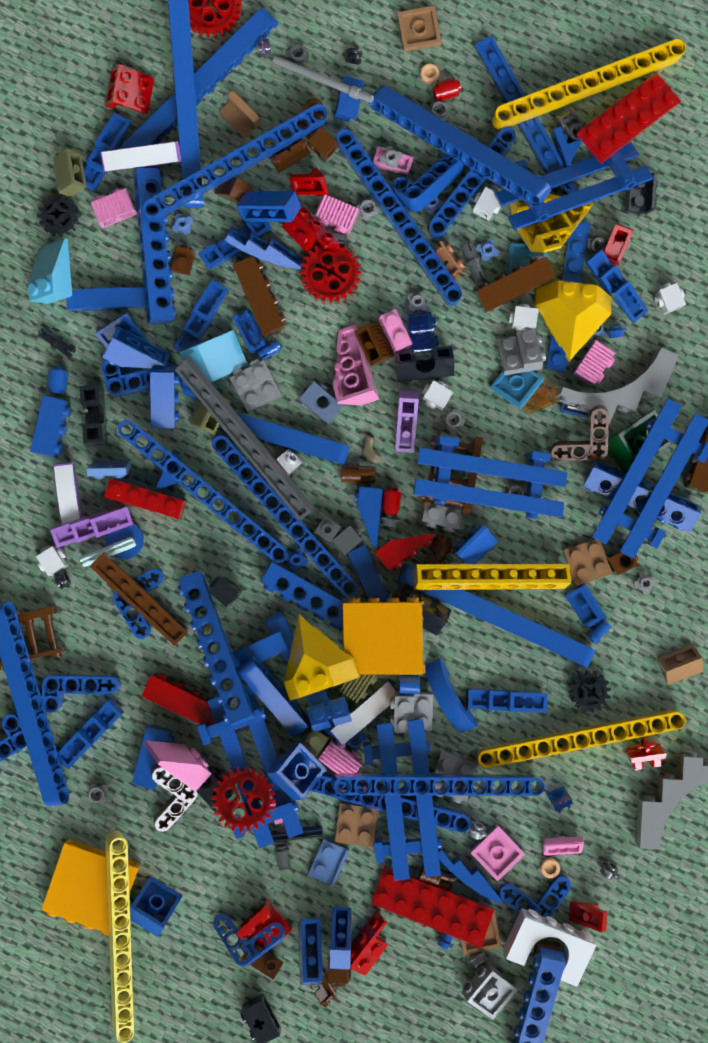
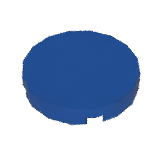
M133 523V525L106 534L105 544L107 547L126 538L133 537L136 543L135 547L113 555L119 559H129L135 557L142 550L144 536L140 528Z

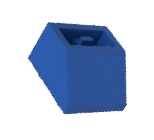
M484 525L474 526L467 533L469 537L466 540H460L454 546L456 551L453 554L463 564H477L498 541Z

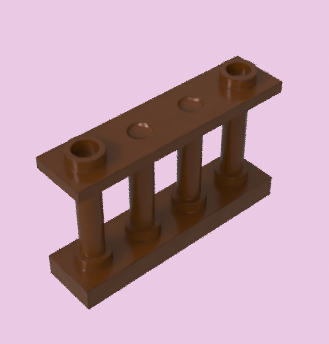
M440 429L437 430L436 435H432L430 446L433 447V450H438V447L434 446L435 438L441 435ZM475 437L474 441L469 444L459 442V446L454 449L468 451L471 456L480 457L483 438ZM430 466L428 481L435 482V466ZM468 472L467 479L464 478L463 480L450 477L449 484L475 488L477 473ZM421 496V501H424L423 507L427 508L429 500L434 501L433 498ZM446 500L447 504L457 505L459 508H462L461 515L469 516L472 504Z
M57 606L17 614L19 622H22L26 628L32 654L29 655L30 659L46 655L54 658L62 656L61 652L66 651V647L58 648L52 624V614L58 613ZM41 617L42 621L44 620L50 647L49 651L40 653L33 627L34 619ZM0 657V670H3L4 667Z

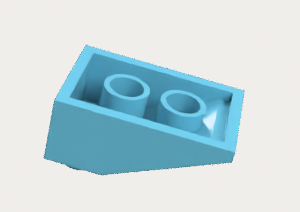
M64 238L40 248L28 281L29 301L50 304L72 296L68 239Z
M234 330L179 352L183 361L190 357L210 382L231 374L239 368L248 366Z

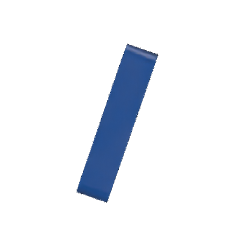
M252 656L237 667L242 679L293 737H298L312 727L308 716L294 700H289L285 689L256 656Z

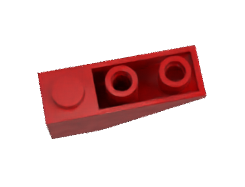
M428 534L391 540L378 549L375 554L388 571L390 569L395 571L403 565L401 561L406 557L410 560L417 555L418 552L416 550L421 546L426 548L433 543L432 538L435 535Z

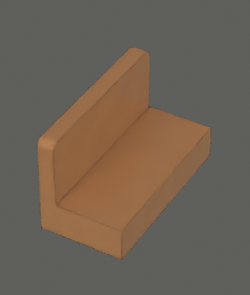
M232 91L228 95L229 102L219 111V114L246 139L261 124L260 118Z
M693 644L658 657L659 665L665 673L668 685L703 672L702 657Z

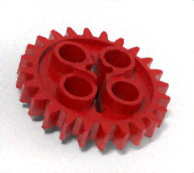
M188 0L190 27H192L193 33L198 31L200 37L204 33H206L207 39H209L210 34H213L215 39L217 38V33L224 36V30L230 33V26L236 27L234 20L240 21L239 14L242 13L240 7L242 6L241 0H207L211 6L207 5L206 0ZM197 3L202 4L199 7H194V5ZM224 6L228 7L226 10H221ZM212 7H215L216 13H217V14L219 15V17H221L222 19H218V17L216 16V14H215V12H214V10H213ZM208 18H213L210 22L205 21Z
M340 243L337 247L324 248L322 246L319 249L315 246V253L310 250L308 251L310 258L304 256V261L307 264H301V268L304 269V271H300V275L304 276L301 279V283H307L304 286V290L310 289L308 294L309 296L315 294V301L322 298V304L326 300H329L330 305H332L333 300L340 304V298L347 301L346 295L353 296L352 289L358 290V286L355 283H361V279L357 277L362 275V271L357 270L361 268V264L356 263L358 260L357 256L352 257L353 250L348 253L346 252V245L342 249H340ZM325 257H330L333 260L330 264L322 262ZM345 266L349 271L343 274L339 272V268ZM334 270V275L331 274L329 277L327 271L331 272ZM316 273H320L323 275V278L316 281L313 279V276ZM331 283H338L340 286L337 290L329 288Z
M237 767V773L235 774L229 770L230 776L227 777L223 774L224 781L217 780L219 788H213L217 795L211 796V799L217 802L212 804V808H218L214 815H221L218 822L221 823L225 820V828L232 825V832L237 827L240 833L243 832L244 828H247V831L250 833L251 826L258 830L259 822L265 825L264 817L267 819L271 818L268 811H274L270 804L276 803V800L270 797L275 795V791H269L273 784L267 785L266 783L269 778L265 777L262 779V772L256 775L255 768L252 769L251 773L248 772L247 767L244 768V772H241L239 767ZM246 782H252L254 788L246 791L243 789V785ZM235 784L239 785L245 798L248 797L247 804L252 812V816L248 815L244 803H239L240 795ZM234 791L236 797L233 800H227L225 798L226 792ZM256 799L263 803L259 809H254L251 806V803ZM236 809H242L245 814L242 818H236L233 812Z

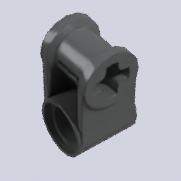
M569 107L560 116L556 115L554 117V123L557 128L561 127L562 131L566 132L568 143L580 140L573 133H578L585 125L573 107Z

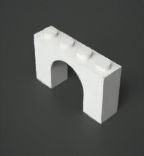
M521 908L503 947L506 959L524 966L536 942L545 937H556L565 943L563 955L566 963L561 981L578 986L596 947L592 935L585 930L578 931L567 923L560 924L552 917L546 916L545 918L540 916L534 910L529 909L527 911Z

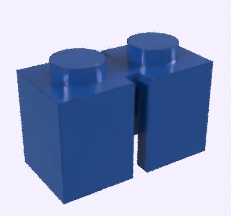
M345 696L328 701L327 706L323 702L307 707L314 732L330 728L331 723L328 718L331 717L335 726L352 721Z

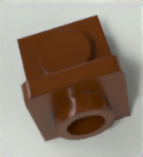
M175 246V256L171 270L174 273L190 276L195 253L190 246Z

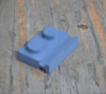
M131 460L92 461L87 468V476H94L96 479L104 478L105 476L123 478L130 471Z
M323 838L308 875L334 886L349 849Z

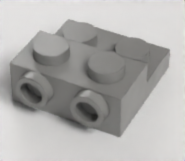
M535 329L518 331L516 336L497 339V348L504 375L542 369L543 362L546 361V354L544 350H540L539 345H542V339L540 334H536Z
M259 359L249 363V368L245 370L239 368L232 372L233 376L230 377V380L248 413L282 396L264 360L261 362Z
M429 500L427 508L424 507L421 522H425V526L436 528V525L443 526L444 531L454 533L455 529L460 530L463 516L461 515L462 508L447 503L445 505L435 504L434 501Z
M394 691V698L391 697L390 709H394V716H390L394 733H409L408 720L423 719L425 731H432L433 692L420 691L419 694Z
M441 750L433 774H475L478 763ZM442 780L436 782L435 789L441 788ZM461 780L455 783V789L460 788ZM450 796L451 801L460 804L462 801L467 802L468 796Z
M486 962L484 966H479L476 969V975L471 981L464 983L462 994L467 1002L491 1019H494L518 989L513 983L504 978L498 970Z

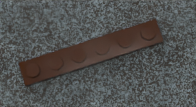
M105 552L90 565L104 581L174 646L188 633V630Z

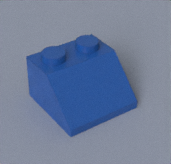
M298 743L278 758L266 774L292 800H304L327 769L301 743Z
M149 876L130 907V920L158 937L177 907L182 895Z

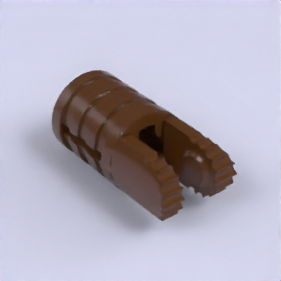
M342 465L341 482L374 483L376 481L374 476L376 474V467Z
M423 863L418 879L451 890L453 886L451 882H454L457 877L452 872L441 868V876L425 877Z

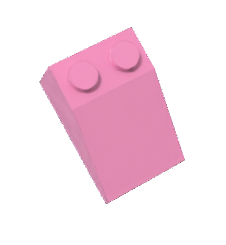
M147 740L143 743L158 765L194 791L211 775L207 768L209 766L208 763L200 757L201 754L193 747L189 749L184 744Z

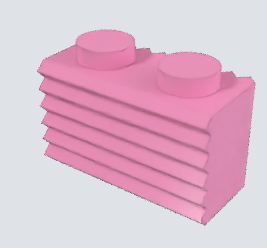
M115 189L112 191V194L98 196L91 202L98 223L102 228L137 215L127 189Z
M323 195L315 213V219L321 222L323 227L329 225L334 227V230L340 234H350L359 214V209L333 197Z
M394 309L380 316L378 323L384 331L383 333H385L386 340L389 341L388 343L393 353L409 349L413 343L397 310Z
M596 340L573 372V375L591 387L595 383L599 384L605 376L603 374L605 368L609 369L614 363L615 359L613 356L616 352Z
M333 738L318 756L319 761L337 774L357 773L363 765L362 756L355 750L350 752L345 748L346 744L341 746Z

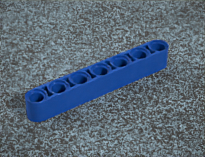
M510 127L502 128L488 147L505 156L515 141V131ZM507 136L511 141L506 142L502 137ZM470 169L431 220L428 232L432 238L439 239L445 235L487 180L486 177ZM474 181L476 186L471 187L467 182ZM456 196H463L465 198V201H458L456 199ZM450 210L454 215L448 217L444 212ZM433 226H441L442 231H434Z
M236 412L259 441L263 440L276 446L280 445L286 449L300 451L303 454L321 457V459L345 465L350 448L345 444Z
M279 611L266 618L264 622L271 635L282 631L289 649L281 653L288 664L294 635L288 621L283 617L284 614L282 611ZM326 689L306 695L311 706L323 702L327 706L328 701H330ZM332 717L328 718L331 727L324 729L328 736L331 735L329 730L335 726Z

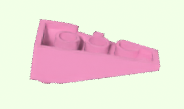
M357 324L338 331L337 363H335V380L333 381L338 404L364 405L379 400L369 362L354 331L358 330Z

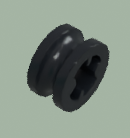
M357 48L346 49L345 61L351 64H361L362 59L360 57H362L363 52Z
M61 570L60 574L55 573L53 575L60 589H64L65 585H71L64 570Z

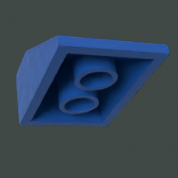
M118 326L103 358L114 366L165 369L170 353Z

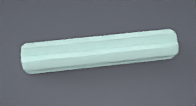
M129 537L80 558L81 564L84 567L91 565L103 552L111 557L136 546L133 537Z

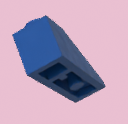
M360 487L359 491H355L354 502H358V509L372 546L377 547L383 489Z

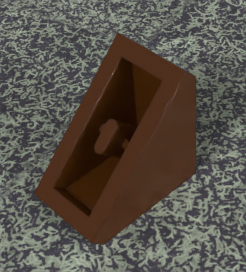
M233 177L220 184L215 194L238 204L246 191L255 190L239 178Z

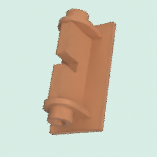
M440 241L442 246L437 245L433 248L442 263L448 261L445 267L454 280L460 277L459 273H467L464 269L466 267L465 263L461 258H456L453 253L455 249L449 242Z

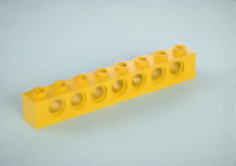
M417 564L413 570L414 590L565 589L571 584L569 564Z

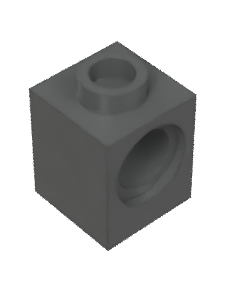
M324 517L314 533L331 543L341 529V526Z
M349 526L332 541L346 555L362 541L360 537L363 534L356 526L354 528Z

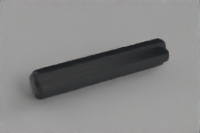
M321 825L302 827L304 833L291 838L288 837L286 830L271 831L275 843L322 837L323 828Z

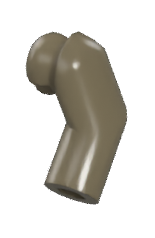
M365 437L363 455L372 464L380 463L381 455L377 454L373 449L375 438Z

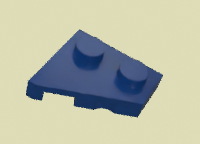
M128 312L120 315L95 333L106 349L118 326L149 342Z

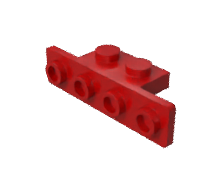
M302 205L293 221L284 222L282 228L304 251L311 250L316 240L324 248L337 247L339 244L334 236L322 226L321 222L316 220L309 210Z
M379 911L374 912L351 943V970L364 976L388 946L386 941L378 937V934L387 924V921Z

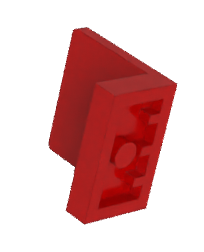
M118 64L111 70L105 107L113 109L120 105L145 115L148 114L154 78Z
M266 900L238 926L236 934L241 939L247 936L250 940L270 924L280 923L285 930L286 936L292 931V927L271 903ZM274 928L272 930L273 934L269 937L267 933L264 935L267 938L269 944L272 942L269 938H271L273 935L278 937L280 935L279 931L281 929L277 930L276 928ZM258 939L255 944L264 948L265 941Z

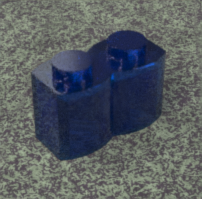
M431 312L409 314L408 325L410 339L413 343L411 347L414 350V354L433 352V348L439 346L438 335H434L433 328H436L435 316H432Z

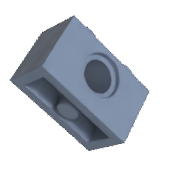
M313 382L299 400L329 426L343 410V405L337 403L335 395L332 397L327 393L328 389L319 382L317 384ZM320 398L328 400V404L325 407H320L317 404Z

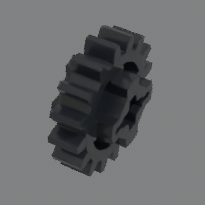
M55 194V199L48 196V202L42 201L44 207H38L39 211L42 212V214L37 215L41 220L39 224L44 227L46 233L50 232L52 236H55L56 233L60 238L63 237V233L69 236L70 229L76 230L74 224H80L76 219L81 217L79 212H76L79 208L77 205H74L72 199L68 200L65 195L61 199L58 194ZM63 205L69 207L70 210L64 209ZM48 221L54 222L55 227L51 226Z
M585 670V675L578 672L579 678L572 677L575 682L574 684H569L573 689L568 691V694L574 696L570 699L571 702L577 701L575 706L577 708L582 706V711L584 712L589 708L590 712L593 713L595 707L601 710L600 705H607L605 699L611 698L607 694V692L611 691V688L606 687L609 681L603 680V674L597 677V671H593L591 674L589 670ZM589 678H592V679H593L591 682H587V683H585V682L583 681V680L589 679ZM584 686L591 688L596 696L588 694ZM578 687H580V691H581V694L579 695V697H578ZM600 687L602 688V693H601V695H600V692H599V688H600ZM589 700H596L594 703L587 704Z

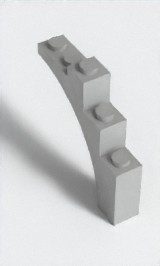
M664 348L654 350L650 360L636 377L627 384L610 392L592 394L562 387L557 390L555 396L560 398L559 401L564 404L576 405L577 409L587 413L589 411L586 417L589 420L591 409L594 406H605L608 409L610 424L615 410L624 414L636 411L641 396L652 401L653 399L661 398L679 355ZM599 411L597 414L598 423H601L602 411Z
M685 751V754H679L678 777L674 773H664V776H658L657 799L654 795H644V798H638L636 845L639 848L660 850L661 837L666 821L675 806L697 786L708 782V760H704L703 763V757L697 755L695 751Z

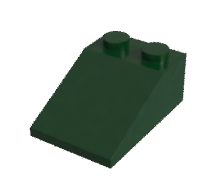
M655 410L608 438V448L624 473H627L649 433L645 428L650 418L656 420L658 416ZM664 439L655 456L672 443Z

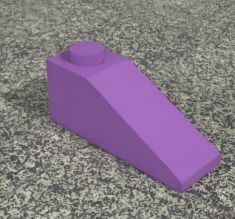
M399 390L395 452L414 453L419 403L418 391Z

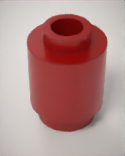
M452 77L437 82L436 85L432 86L435 101L440 100L443 102L458 97L461 91L459 80H455Z
M387 487V491L383 490L381 501L382 514L397 515L398 511H400L402 493L398 492V488Z

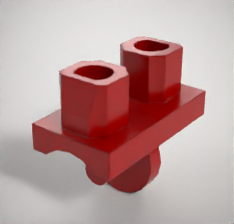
M647 737L641 738V744H635L633 748H626L627 756L634 770L644 768L645 761H649L652 767L662 766V759H666V752L663 751L661 744L648 742Z

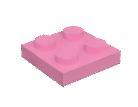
M498 824L470 850V853L497 881L525 855L521 848Z

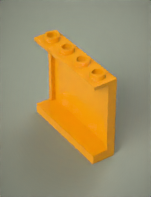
M351 598L349 602L343 603L344 652L354 658L359 674L423 675L425 673L422 614L424 601H419V598H407V602H399V598H387V602H380V598H368V602H360V598Z
M68 839L63 845L41 910L45 911L49 916H59L69 923L77 922L82 924L84 928L97 929L102 934L109 936L106 851ZM121 859L115 860L113 864H118ZM128 859L130 895L141 863ZM122 878L116 879L114 883H118ZM122 897L117 898L115 902L120 901Z

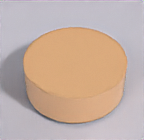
M431 63L425 64L421 68V80L426 84L435 83L439 78L438 67Z
M549 857L541 862L540 870L545 877L554 878L560 872V865L557 860Z

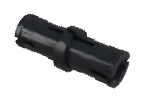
M44 326L41 329L44 333H38V337L45 340L51 345L52 349H57L70 359L73 356L70 352L75 353L76 348L66 343L63 337L55 335L47 327Z

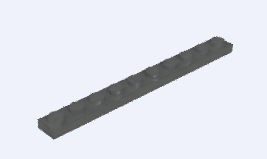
M190 357L185 359L175 369L182 380L295 516L302 520L315 509L193 360Z

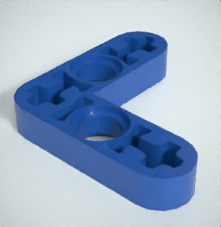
M151 569L134 580L141 582L144 585V589L149 592L163 582L164 574L159 569ZM152 572H154V574H159L160 576L158 577V582H149L148 584L151 585V587L148 588V585L146 581L143 580V577H145L146 580H148L152 577ZM115 591L113 601L134 636L139 639L148 637L151 633L148 621L138 611L137 617L130 619L127 612L133 607L129 605L123 610L122 606H125V603L118 601L117 598L120 596ZM140 617L142 621L139 624L147 628L145 635L142 633L138 634L139 627L137 624L132 625V622L138 621Z
M564 875L556 876L537 902L511 883H503L499 888V895L504 902L519 913L521 908L518 907V902L521 899L528 901V906L524 908L527 911L531 909L540 913L543 910L540 905L543 904L549 910L546 912L544 909L542 912V916L546 918V916L551 917L571 889V883ZM565 880L566 887H561L558 890V893L561 894L560 896H558L554 891H552V889L554 888L555 891H557V889L559 888V885L557 883L559 881L563 882ZM511 888V893L516 897L515 900L510 895L505 897L503 890ZM548 895L555 897V902L551 905L545 903V898Z
M219 914L213 921L218 935L234 961L241 967L250 965L281 942L285 936L283 926L280 923H272L246 943L243 938L241 939L238 936V942L231 946L228 944V938L231 935H237V928L226 914ZM221 919L227 920L225 925L230 930L227 933L222 926L218 927ZM274 928H276L277 930L281 929L279 931L280 935L278 937L273 935L271 938H269L272 941L269 944L267 938L264 935L267 933L269 937L273 934L272 930ZM258 939L265 941V946L261 950H256L254 947ZM239 947L244 954L248 953L246 961L238 960L241 956L236 949Z

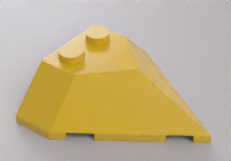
M548 194L543 201L546 203L562 196ZM522 199L510 204L512 215L529 209L526 202ZM590 202L547 218L543 222H536L517 230L531 252L545 253L561 248L593 206V203Z
M556 281L536 288L535 308L541 313L545 320L544 323L559 347L563 348L566 353L565 356L570 362L579 349L586 344L602 323L611 315L612 297L598 285Z
M301 614L298 617L284 678V685L290 701L360 677L354 658L341 650L335 642L318 628L313 627Z

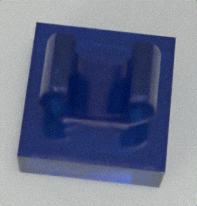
M564 786L547 794L556 812L560 813L561 809L565 807L569 809L571 804H573Z

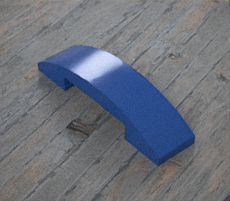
M247 221L245 226L237 231L247 238L251 232L262 238L272 227L268 222ZM223 239L219 243H213L200 251L198 255L210 270L229 261L242 251Z
M442 658L426 664L425 670L433 694L449 721L461 733L477 727L478 724L470 709H464L448 679L450 673Z

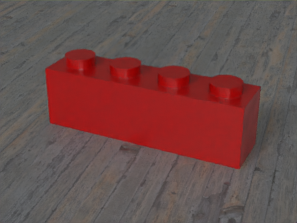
M109 479L104 497L177 519H182L187 501L114 479Z
M158 672V674L154 673L151 675L141 695L142 697L197 724L206 721L208 725L215 723L208 699L202 697V692L195 689L190 691L185 688V684L179 681L173 683L163 673Z

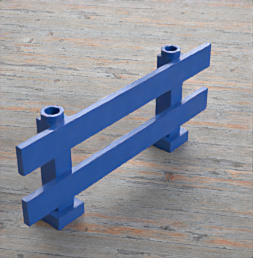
M630 143L602 164L596 157H592L539 177L546 181L551 188L610 167L615 175L614 178L546 203L543 201L537 207L526 202L529 209L508 216V220L515 231L536 222H543L547 218L617 192L629 190L636 185L652 180L653 175L647 166L631 171L626 161L638 157L639 154L633 144ZM525 159L514 162L527 170L528 164ZM506 189L495 193V197L501 207L521 200V198Z
M670 399L666 400L656 420L650 418L645 428L649 433L609 506L603 504L598 514L603 517L592 535L596 540L607 544L617 524L628 529L630 533L619 552L633 559L644 539L648 540L646 544L657 549L666 534V531L655 527L654 530L651 527L691 454H694L693 459L698 462L705 463L708 458V442H698L708 425V419L695 413L684 434L671 428V425L682 406ZM665 439L677 445L637 520H634L623 513L662 441Z
M442 435L435 438L434 446L439 447V450L419 448L417 464L435 466L436 476L435 482L415 479L413 495L432 497L435 504L445 505L446 500L521 511L525 512L526 518L537 519L539 514L563 517L564 502L541 499L543 484L566 487L567 472L545 468V463L550 462L551 454L537 451L526 453L525 461L530 462V466L453 453V449L459 446V438ZM453 469L528 481L527 495L522 496L449 484L450 472Z
M249 686L245 687L255 718L235 726L225 722L222 714L225 710L223 704H219L217 697L208 700L215 723L208 725L206 721L197 726L203 746L211 743L214 740L213 737L220 735L232 772L234 774L237 773V767H239L241 772H244V768L247 767L248 769L235 730L249 725L265 772L267 773L278 757L264 720L267 718L265 710L259 706L255 692ZM268 775L269 783L273 784L271 789L275 791L274 797L277 805L272 806L274 811H268L271 816L270 819L263 818L265 825L259 822L258 830L251 826L259 849L274 844L268 823L282 818L289 838L304 833L297 811H299L297 801L292 800ZM246 782L243 785V789L246 791L254 788L252 782ZM237 784L248 815L252 816V812L247 804L248 797L245 798ZM258 799L251 803L254 809L262 807ZM240 814L234 815L236 818H242ZM237 827L234 831L236 839L244 837L247 828H244L243 832L240 833Z
M423 719L408 720L410 742L394 743L392 722L377 724L379 745L371 746V741L363 742L365 765H373V760L381 759L382 774H398L396 757L412 755L413 773L429 774L427 753L431 752L430 742L425 739ZM419 780L416 783V789H420L423 786V780ZM398 781L397 784H396V788H397V789H400V788H399V781ZM385 795L390 841L382 842V837L374 838L376 863L384 862V857H392L394 881L410 879L407 854L423 853L425 877L441 876L438 849H442L440 837L436 836L432 795H416L421 838L405 839L400 795Z

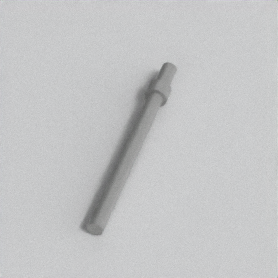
M274 56L273 63L345 92L356 100L362 99L372 103L374 99L373 95L362 91L357 86H349L281 57Z

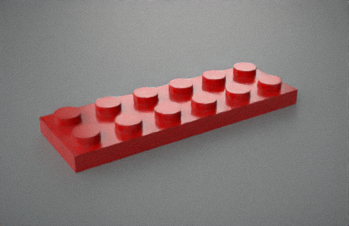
M655 73L579 130L576 135L602 164L676 107L681 100L659 74Z
M384 866L371 904L482 948L494 908L429 882H424L409 875L410 879L394 881L393 868Z

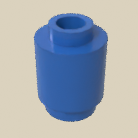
M53 366V369H49L47 387L49 388V393L64 394L65 390H67L68 371H65V367Z

